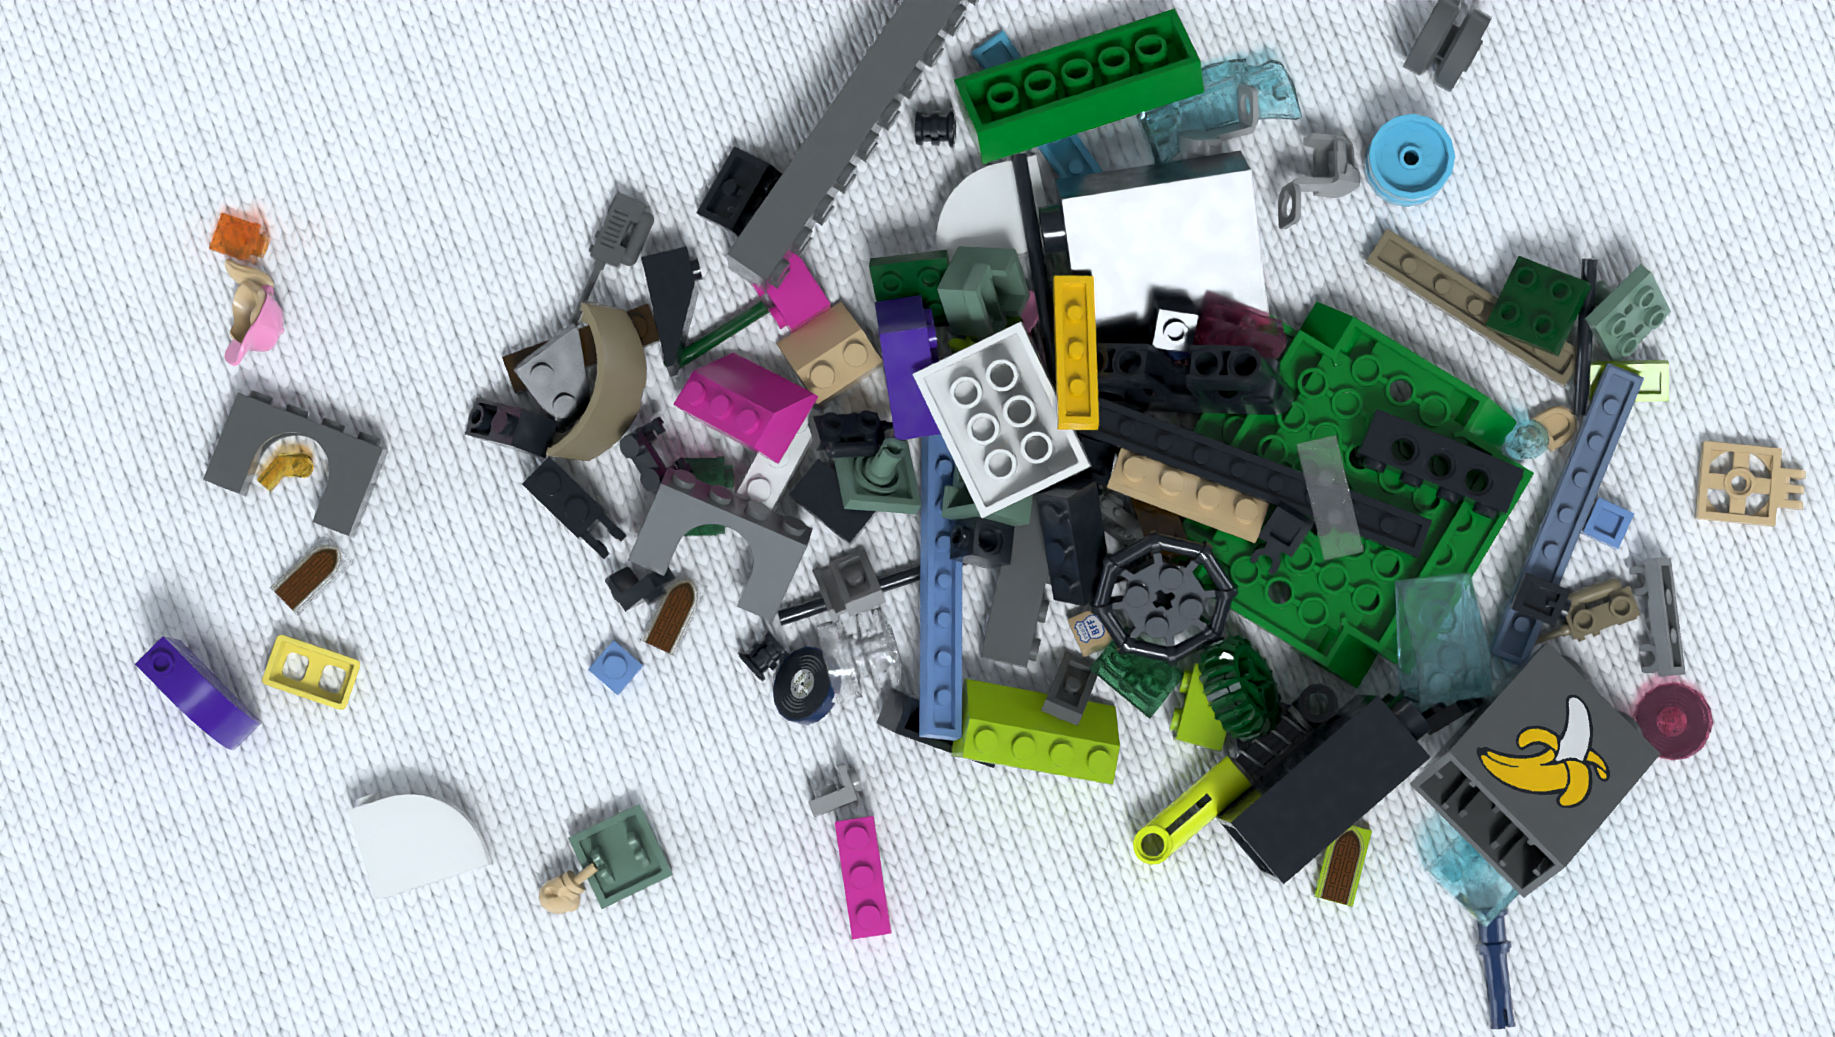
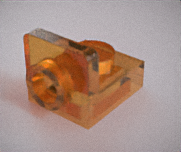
M222 212L209 249L255 266L258 257L263 258L270 243V236L266 235L268 229L264 225L257 222L252 223Z

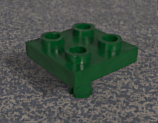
M947 249L870 258L869 270L876 302L921 295L923 309L931 308L934 326H949L937 290L950 264Z
M1518 256L1485 326L1493 332L1558 357L1592 286L1585 280Z

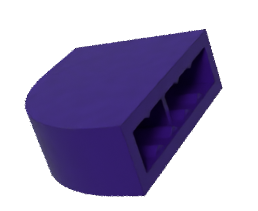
M163 636L135 663L155 686L191 721L216 742L229 750L234 751L262 724L181 640Z

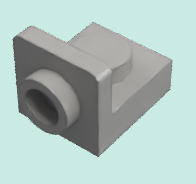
M844 763L837 765L845 788L837 790L836 784H832L813 792L816 799L808 801L814 817L859 801L856 792L863 789L855 768L847 771Z

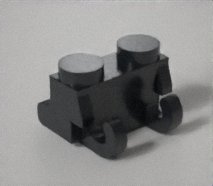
M660 416L624 436L619 444L622 454L626 459L631 458L640 472L642 486L647 492L651 491L653 494L657 492L668 468L651 444L658 439L653 431L658 436L666 431L663 426L664 421ZM683 457L675 461L678 469L674 465L670 466V468L675 470L680 469L688 472L693 470L691 464L686 463Z

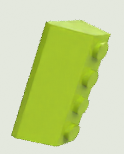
M964 679L962 690V738L953 741L951 756L1113 785L1120 749L1116 706L1088 701L1077 726L1041 711L1048 695L1047 693Z

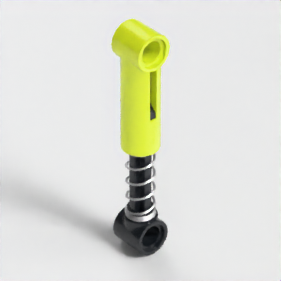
M1322 684L1308 686L1291 703L1293 706L1288 709L1287 715H1280L1281 720L1276 725L1275 730L1270 731L1268 735L1258 740H1252L1253 744L1245 751L1239 750L1237 758L1231 757L1230 759L1228 756L1224 757L1138 831L1133 841V849L1137 858L1146 864H1160L1253 786L1250 781L1253 780L1254 773L1260 768H1266V763L1274 756L1280 757V751L1288 744L1294 745V739L1302 732L1307 733L1312 728L1315 730L1322 723L1332 718L1338 706L1337 697L1333 690ZM1319 692L1328 698L1329 707L1324 714L1314 715L1308 711L1306 700L1310 694ZM1196 804L1200 810L1170 834L1166 828ZM1155 833L1162 837L1164 850L1161 854L1151 856L1144 852L1142 841L1147 834Z

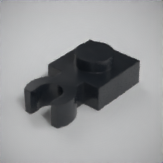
M1280 500L1259 533L1258 537L1266 542L1260 543L1255 547L1250 562L1255 564L1261 555H1267L1273 561L1268 573L1274 574L1282 562V552L1292 557L1312 528L1314 521Z

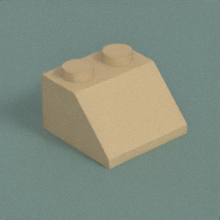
M839 302L776 343L805 389L818 396L815 402L818 409L884 367L882 359L842 302Z

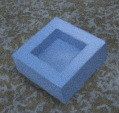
M1598 497L1580 534L1617 550L1635 513Z
M613 640L588 670L619 696L644 666Z

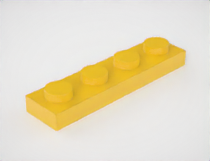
M1054 276L1053 302L1057 430H1098L1099 407L1094 276Z

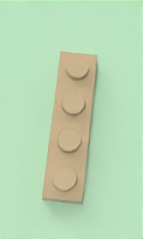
M1121 448L1107 488L1253 543L1256 542L1269 507L1267 502Z

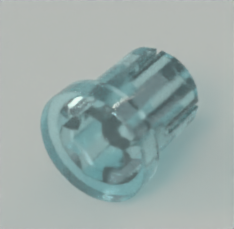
M1526 419L1517 423L1506 436L1505 445H1508L1505 447L1506 451L1512 458L1518 460L1533 459L1540 456L1549 445V433L1546 427L1533 419ZM1523 436L1524 439L1534 443L1528 447L1527 444L1520 443L1519 437Z

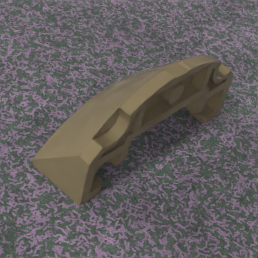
M587 300L581 303L580 311H583L581 321L590 326L596 346L597 376L594 391L581 419H576L573 427L567 432H555L552 444L547 447L546 451L547 456L590 461L600 456L624 436L637 417L642 405L641 400L644 388L647 385L645 349L631 317L624 309Z

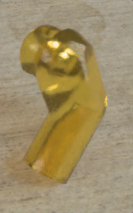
M302 452L280 453L256 480L272 492L284 477H309L314 471L313 460L309 455Z

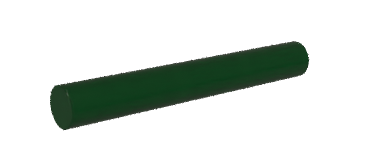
M759 300L685 347L679 369L768 314L769 311L762 300Z

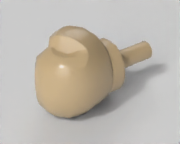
M592 862L577 875L569 870L563 875L547 881L539 891L538 899L542 908L558 915L578 909L581 900L580 894L586 890L583 882L598 871L596 864Z

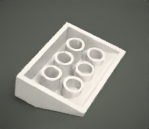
M1022 322L913 374L981 518L1092 466L1075 430H1057L1056 390Z

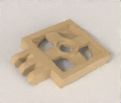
M1703 441L1701 442L1695 519L1774 527L1776 526L1777 508L1803 510L1804 502L1788 500L1789 494L1804 495L1805 486L1791 485L1790 478L1796 480L1806 479V471L1781 468L1782 448ZM1725 452H1733L1731 471L1727 474L1709 473L1710 464L1715 458ZM1750 454L1757 457L1765 465L1770 479L1753 476L1749 471ZM1740 476L1745 479L1746 487L1743 491H1736L1732 488L1731 482L1734 477ZM1708 489L1725 490L1726 494L1729 495L1728 513H1720L1712 506L1707 498ZM1752 493L1769 495L1767 502L1757 513L1751 516L1745 515L1746 497Z

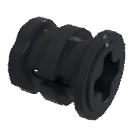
M950 109L947 115H941L940 111H932L931 115H924L922 111H916V145L931 142L932 146H940L941 142H948L950 148H954L956 143L955 109Z
M767 629L762 632V639L758 642L753 640L749 644L751 648L746 653L740 650L737 652L739 658L762 682L766 680L764 673L769 668L773 671L778 666L776 662L781 657L786 659L789 656V653Z

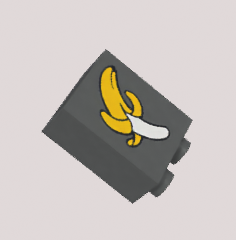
M1547 641L1501 681L1412 780L1410 785L1525 898L1569 864L1660 756V753L1643 737L1639 724L1631 716L1617 711L1587 681L1585 672L1576 661L1561 655Z

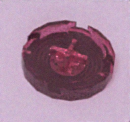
M1677 682L1660 684L1645 692L1636 704L1633 719L1642 730L1643 737L1660 753L1658 758L1670 761L1686 759L1699 752L1706 744L1713 726L1711 708L1704 696L1690 686Z

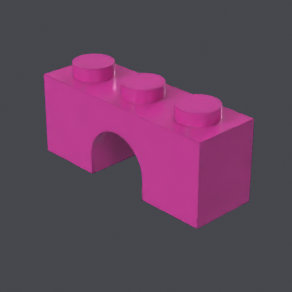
M869 816L836 821L835 829L852 940L891 934L892 930L882 874L875 817Z

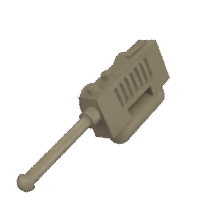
M1610 578L1569 593L1567 598L1571 599L1572 603L1565 618L1566 624L1561 625L1559 629L1538 636L1535 645L1562 635L1564 637L1571 635L1572 640L1578 639V642L1586 640L1585 635L1592 633L1594 637L1600 635L1599 630L1637 619V616L1641 614L1630 586L1623 588L1619 579ZM1606 596L1610 599V602L1588 610L1584 605Z

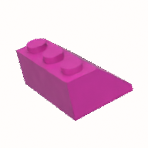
M733 352L694 370L673 405L696 421L779 464L818 396Z

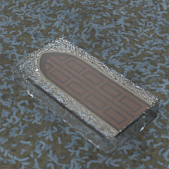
M325 533L269 588L295 615L299 616L354 561Z
M673 570L672 572L676 578L665 586L667 594L658 600L640 641L676 657L709 586Z

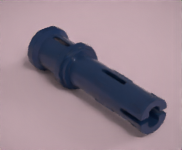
M1504 907L1472 911V917L1477 919L1479 935L1476 951L1479 952V955H1483L1491 1022L1490 1029H1505V1026L1507 1028L1516 1026L1507 962V953L1510 952L1512 944L1511 941L1507 940L1504 916L1508 914V909Z

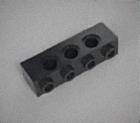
M1379 409L1373 412L1355 455L1364 459L1362 466L1381 474H1384L1385 469L1400 474L1398 479L1400 482L1420 489L1422 484L1437 490L1436 497L1453 504H1457L1459 499L1474 505L1472 508L1473 512L1489 519H1494L1496 514L1499 516L1507 514L1525 470ZM1403 441L1410 446L1411 457L1408 461L1401 462L1393 457L1391 447L1394 442ZM1439 456L1445 459L1448 465V471L1445 476L1437 477L1429 471L1428 462L1431 457ZM1476 471L1483 476L1485 484L1481 492H1473L1467 488L1465 477L1468 472Z

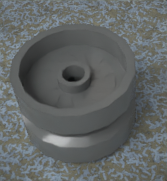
M1438 0L1402 66L1420 76L1426 73L1433 59L1437 57L1441 61L1432 76L1433 84L1448 92L1452 91L1462 72H1467L1483 43L1481 38L1492 19V16L1477 8H1473L1468 11L1460 27L1454 25L1453 23L1462 8L1461 0Z

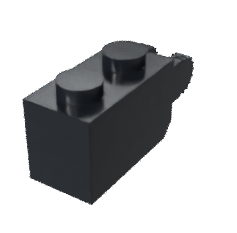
M548 457L522 483L580 541L584 540L603 559L610 552L600 540H596L590 534L600 522L615 539H619L622 542L627 536L607 516L608 512L551 457Z

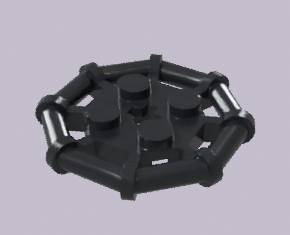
M1157 529L1150 530L1149 535L1118 552L1105 555L1102 559L1104 566L1095 598L1089 605L1091 613L1097 615L1116 644V651L1121 655L1133 654L1167 662L1169 666H1177L1178 661L1207 647L1212 642L1217 643L1220 639L1225 638L1224 628L1233 598L1239 593L1238 585L1231 582L1212 552L1213 546L1207 541L1199 543L1161 534ZM1161 550L1189 556L1186 561L1179 560V563L1169 561V557L1162 556ZM1149 552H1153V558L1134 568L1128 565ZM1202 564L1214 583L1203 584L1195 568ZM1117 575L1126 578L1127 584L1123 594L1111 596ZM1162 590L1165 594L1172 592L1174 596L1171 597L1170 603H1157L1155 601L1157 599L1156 592ZM1216 597L1217 600L1211 620H1208L1201 615L1205 598ZM1124 609L1133 624L1127 632L1120 624L1113 610ZM1194 625L1202 630L1175 645L1174 636ZM1142 632L1147 633L1153 638L1165 637L1167 646L1136 638Z

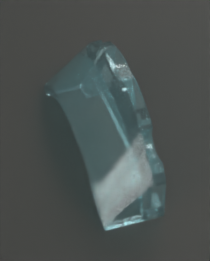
M1246 58L1221 61L1204 66L1202 68L1205 93L1161 106L1136 116L1153 164L1170 162L1180 152V148L1177 145V132L1196 129L1210 131L1240 123L1237 109L1239 84L1245 83L1257 88L1259 119L1297 120L1302 118L1295 84L1282 62L1269 59L1261 65L1251 66L1247 64ZM1247 96V98H1246V108H1247V112H1248V114H1249V112H1250V102H1249V98H1248V96Z

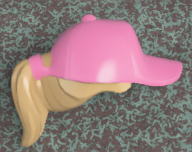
M226 259V271L239 286L232 305L234 325L229 335L233 340L227 347L224 357L230 365L237 366L248 351L266 352L274 348L280 335L284 332V317L281 307L273 298V280L259 269Z

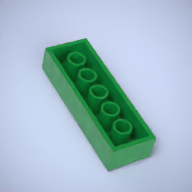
M1175 8L954 79L961 115L983 164L1205 93L1201 60Z

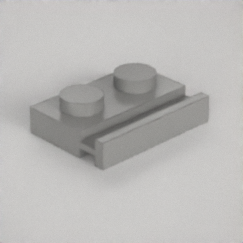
M865 549L829 562L830 568L820 572L818 567L812 569L833 623L838 621L837 616L848 612L849 616L860 612L870 611L875 606L886 602Z

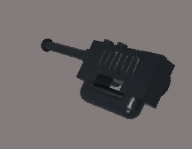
M869 410L850 414L829 412L824 415L812 416L808 424L816 451L825 450L826 455L833 459L875 456L886 439L884 432L894 429L893 422L880 420L877 412Z

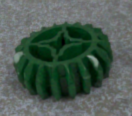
M1239 635L1221 638L1217 643L1212 642V645L1206 647L1205 651L1200 654L1201 662L1198 664V669L1202 674L1199 676V681L1204 687L1202 693L1207 697L1208 707H1211L1215 713V719L1220 720L1222 729L1229 731L1234 739L1239 738L1242 742L1259 739L1268 735L1280 723L1282 707L1279 703L1281 695L1276 687L1278 683L1274 681L1272 676L1273 670L1268 668L1266 658L1260 656L1258 648L1252 646L1247 638L1243 639Z

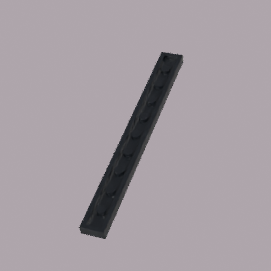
M1098 397V430H1075L1079 434L1120 449L1123 448L1271 505L1277 506L1281 500L1314 521L1417 559L1420 556L1432 520L1100 397Z

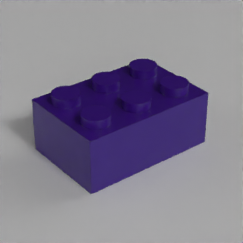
M921 295L874 302L895 438L906 440L939 435L941 432L913 376L914 373L939 362L931 308L923 309Z

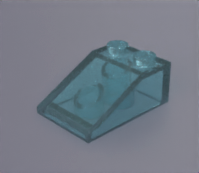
M1465 572L1396 580L1395 595L1400 693L1409 701L1419 705L1492 696L1491 656L1471 574Z

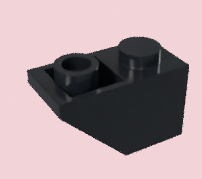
M476 398L473 409L469 413L464 435L546 459L547 447L551 444L558 421L523 408Z

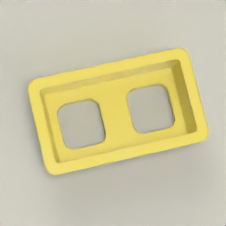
M279 635L275 640L262 682L267 686L343 710L348 704L360 669V662L336 652L285 635ZM290 653H297L307 657L309 660L305 676L301 681H296L283 675V668ZM327 665L341 668L346 673L339 693L323 690L319 686L324 668Z

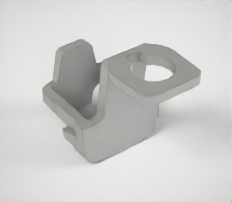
M1245 83L1238 85L1237 109L1240 123L1210 131L1196 129L1177 132V145L1180 148L1182 160L1221 154L1222 141L1253 133L1259 119L1257 88ZM1247 96H1248L1249 102H1250V112H1249V114H1248L1247 108H1246V98H1247Z
M1311 133L1303 138L1304 146L1315 148L1313 155L1314 177L1296 178L1281 188L1278 198V226L1280 229H1288L1299 222L1301 218V192H1313V196L1339 198L1351 193L1360 186V172L1355 168L1354 147L1352 142L1346 139L1345 136ZM1334 150L1335 176L1331 178L1328 175L1327 152ZM1290 196H1291V198H1292V208H1291V212H1290V214H1289V216H1288V215H1287V204H1288V201H1289Z

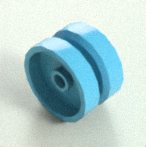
M1417 114L1394 117L1380 127L1366 149L1363 164L1366 181L1374 193L1389 204L1402 207L1421 205L1436 196L1452 174L1455 161L1452 139L1443 126L1429 117ZM1404 155H1409L1410 161L1416 162V164H1406L1403 159Z

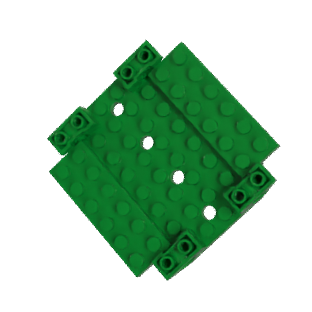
M1316 301L1299 331L1269 314L1270 321L1257 323L1244 346L1253 347L1263 357L1272 358L1280 362L1279 375L1293 391L1294 399L1291 407L1286 412L1278 415L1203 413L1192 432L1432 520L1431 526L1418 559L1333 527L1330 528L1329 533L1325 536H1316L1309 531L1292 557L1282 552L1283 559L1280 567L1272 575L1268 573L1273 562L1269 556L1261 555L1255 564L1250 562L1255 547L1260 543L1266 542L1259 537L1253 543L1181 516L1188 539L1199 543L1203 541L1210 543L1213 546L1212 552L1231 582L1238 585L1239 593L1233 598L1230 610L1290 645V649L1349 685L1358 689L1376 659L1377 654L1409 674L1414 675L1534 475L1532 471L1503 455V451H1501L1517 421L1486 395L1354 316ZM1401 380L1410 386L1411 396L1409 400L1397 402L1391 397L1389 389L1394 381ZM1228 391L1227 398L1236 396L1239 391ZM1379 409L1525 470L1507 514L1503 516L1496 514L1494 519H1489L1473 512L1472 508L1474 505L1459 499L1457 504H1453L1436 497L1437 490L1424 484H1422L1420 489L1408 486L1398 480L1400 474L1385 469L1384 474L1368 468L1357 469L1351 465L1349 454L1352 449L1360 446L1373 412ZM1396 441L1392 444L1391 452L1396 460L1405 462L1410 459L1411 448L1406 442ZM1433 456L1429 459L1428 468L1434 476L1443 477L1447 474L1448 465L1445 459L1439 456ZM1470 471L1466 474L1465 484L1467 488L1473 492H1481L1485 484L1483 476L1476 471ZM1269 504L1261 529L1263 528V526L1275 510L1276 506ZM1183 555L1170 561L1179 563V560L1186 561L1189 556ZM1202 564L1195 568L1203 584L1214 583ZM1281 581L1288 585L1290 588V598L1287 602L1277 604L1269 598L1268 589L1273 582ZM1216 597L1207 598L1216 604Z

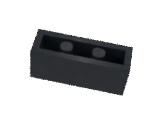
M1070 476L1037 492L1036 495L1053 599L1055 601L1086 606L1095 598L1104 566L1102 559L1108 552L1097 482L1094 479Z

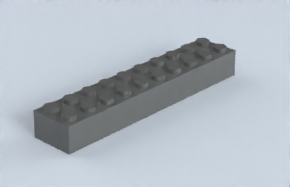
M903 0L727 253L728 269L757 286L765 294H767L771 285L779 289L791 271L789 269L790 262L788 261L793 253L801 257L807 250L813 239L810 236L815 224L818 223L822 226L827 221L835 208L832 204L838 191L845 194L857 176L855 174L856 165L860 160L866 163L873 155L879 144L876 141L881 129L884 128L889 131L900 115L898 109L904 96L909 100L913 97L922 83L920 79L923 74L922 70L926 65L932 68L944 51L942 46L947 34L952 37L956 35L966 19L964 17L967 11L966 7L969 3L975 6L979 0Z

